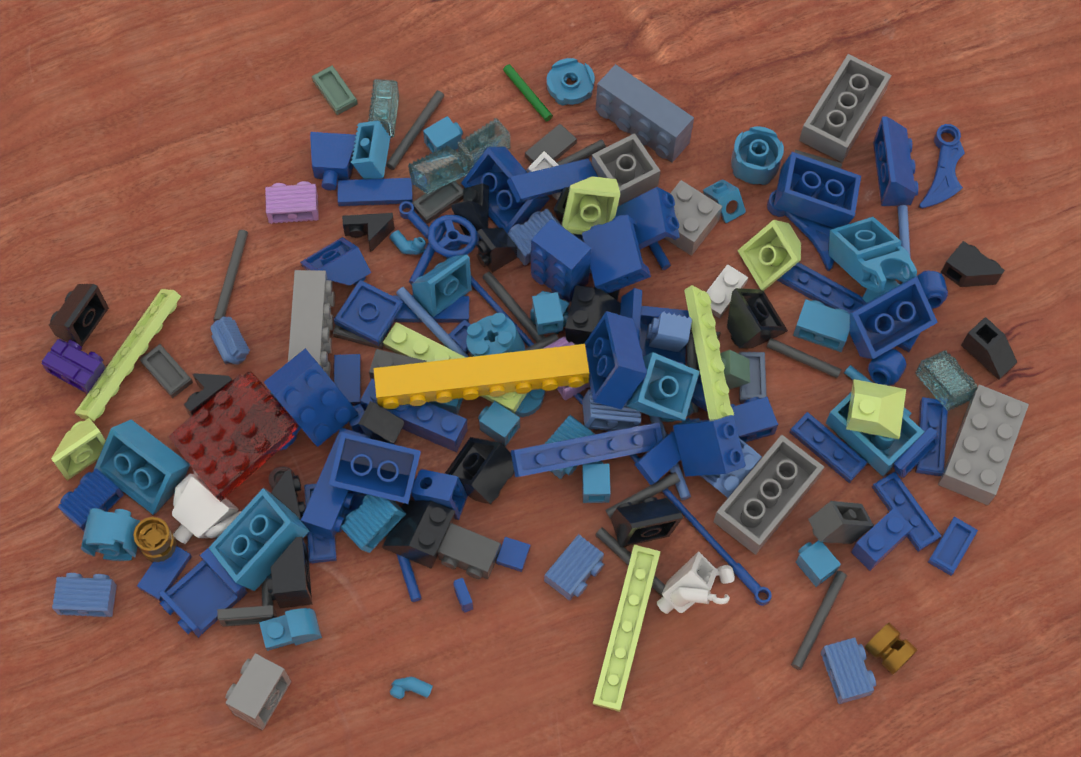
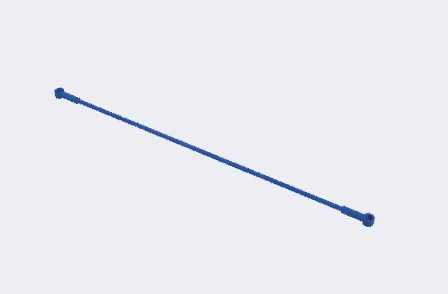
M402 202L399 206L400 216L404 219H409L421 234L428 239L429 226L417 215L411 202ZM405 208L411 209L409 212L403 211ZM471 276V285L497 313H503L514 323L524 343L528 347L532 346L534 343ZM580 393L573 395L583 406L582 400L584 397ZM637 454L629 455L635 463L640 459ZM668 488L663 490L664 495L733 568L734 574L754 594L755 602L761 606L767 605L772 597L771 591L766 587H761L740 563H736ZM765 593L768 599L761 600L758 594Z

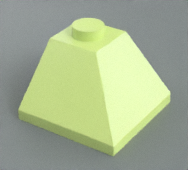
M592 176L570 185L562 227L572 234L582 235L583 232L590 230L594 225L612 221L616 216L621 194L617 179Z
M777 220L771 221L737 250L762 291L801 261V242L789 223Z
M854 379L846 429L899 439L906 389Z
M90 418L85 421H79L65 434L51 459L68 481L98 460L106 440Z

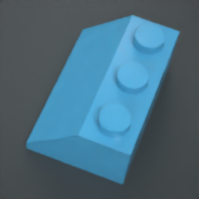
M129 420L111 428L94 469L97 468L117 485L120 490L154 515L175 493V487L185 478L191 464L133 420Z
M262 488L212 543L209 549L235 583L255 591L271 574V566L295 538H304L309 530L295 513L269 491Z

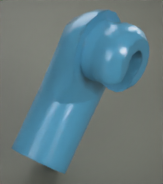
M399 230L394 231L389 237L403 254L419 255L425 251L426 241L422 237L414 238L413 241L407 240Z
M412 676L395 679L391 684L390 695L401 699L404 697L405 691H412L428 698L433 685Z

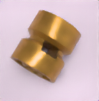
M149 517L140 521L135 527L134 541L145 558L153 562H161L172 556L176 548V539L165 521L157 517Z
M889 622L864 648L875 658L881 657L882 665L894 675L918 649L907 639L901 640V633Z

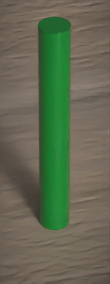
M510 64L506 65L503 68L505 74L545 122L549 121L553 117L551 112Z

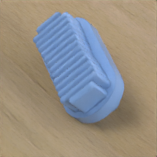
M222 317L220 320L215 321L210 328L212 332L211 337L224 363L241 364L246 359L250 349H248L249 347L244 338H242L236 321L232 320L231 317Z

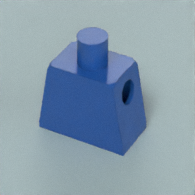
M310 132L314 178L322 179L323 189L335 190L337 180L350 179L354 167L351 163L353 149L355 148L353 145H355L354 141L357 135Z
M421 469L417 477L414 478L411 491L415 501L431 500L455 510L454 519L458 520L468 497L459 477Z

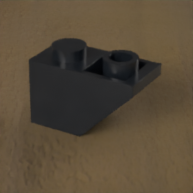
M485 228L477 231V258L483 267L487 266L493 273L517 258V246L503 228Z
M963 241L945 262L940 273L960 287L996 285L1005 270L1001 268L998 262L980 253L975 246Z
M986 317L968 332L961 344L998 380L1017 364L1005 334Z
M287 470L271 494L301 520L306 508L304 501L299 502L297 491H302L299 475L294 476L292 470Z

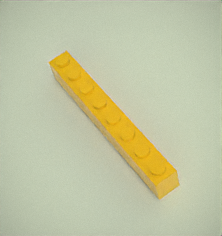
M585 344L373 368L377 403L385 409H395L399 405L407 404L421 406L426 402L433 401L447 403L452 401V399L458 398L473 400L484 395L499 397L510 392L525 394L535 389L551 391L561 386L577 388L589 382V367Z

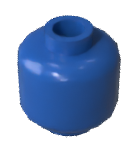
M929 270L917 275L931 308H937L942 305L948 297V290L943 275Z
M892 348L872 359L868 366V372L876 384L891 386L899 381L906 369L907 363L904 356L898 350Z

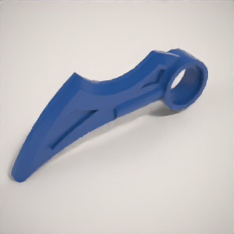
M952 124L941 125L935 134L934 142L940 149L936 173L932 185L920 203L919 208H926L944 202L963 188L957 180L955 168L958 160L965 152L960 142L961 133ZM949 133L953 136L954 140L946 142L942 139L941 134Z
M777 190L773 191L767 202L768 211L777 217L786 216L811 241L819 253L826 270L830 271L834 260L829 256L830 230L835 228L774 208Z

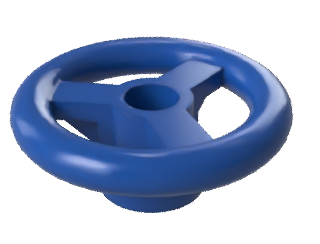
M458 215L441 216L435 219L428 229V241L431 247L440 255L449 258L452 256L468 255L474 250L478 241L474 225L466 218ZM453 222L463 225L469 231L470 236L460 234L454 228ZM444 224L446 234L442 237L441 241L437 242L435 232L440 225ZM462 244H467L465 248L460 250Z

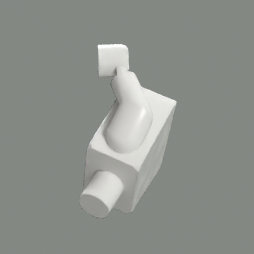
M201 463L194 464L193 474H188L175 487L172 516L181 525L174 532L173 536L183 544H186L193 534L198 538L213 539L219 537L242 512L238 511L239 509L207 482L210 477L209 468L203 473H199L202 469Z
M698 551L667 581L662 592L663 597L657 601L659 609L665 614H668L674 608L679 613H683L694 603L709 604L710 601L716 604L728 603L730 597L725 594V598H717L716 594H711L710 590L715 577L718 575L723 584L733 582L735 580L733 568L730 565L715 568Z

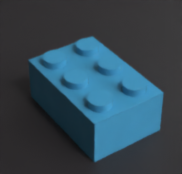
M850 393L830 411L825 424L884 477L894 467V462L925 431L904 412L899 439L847 430Z

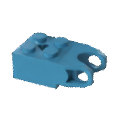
M870 217L830 230L829 256L862 287L875 293H881L886 291V279H896L904 283L917 276V269L908 251L901 246V240L876 218Z

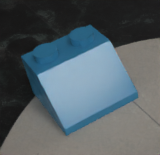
M468 255L452 256L444 262L437 264L434 269L424 276L418 277L412 283L413 297L431 316H436L461 296L466 295L472 290L470 257Z
M654 352L643 356L647 369L646 378L638 385L632 398L627 401L626 406L650 416L685 421L700 371Z

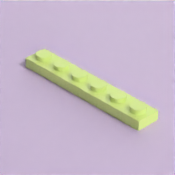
M691 285L684 292L689 317L692 319L691 328L709 420L719 419L728 415L734 416L728 395L729 387L724 375L725 367L719 350L720 343L715 330L716 322L710 305L711 298L707 292Z
M161 289L75 411V414L81 419L86 420L90 418L91 421H95L103 414L105 405L111 397L117 394L123 379L133 371L134 364L139 356L147 351L148 343L154 335L160 332L163 327L162 323L167 316L176 309L177 302L181 296L175 290Z
M397 322L383 341V345L386 348L400 355L426 360L427 362L466 358ZM510 392L499 397H492L490 395L481 397L491 402L496 401L515 414L527 393Z
M638 545L633 547L593 705L618 712L621 710L660 557V551Z

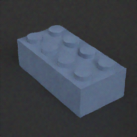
M616 64L597 83L595 110H597L601 117L610 119L624 132H628L631 135L635 133L642 145L649 146L659 157L666 158L670 162H673L688 146L691 139L693 116Z

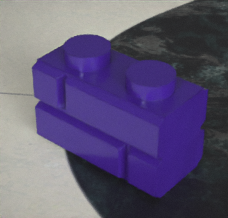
M57 339L41 364L46 372L88 394L106 368L103 364V358L92 351L89 354L81 351L82 347L72 340L65 342Z

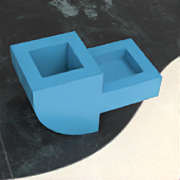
M310 608L285 611L283 616L259 622L267 651L293 643L297 646L322 638L316 613Z

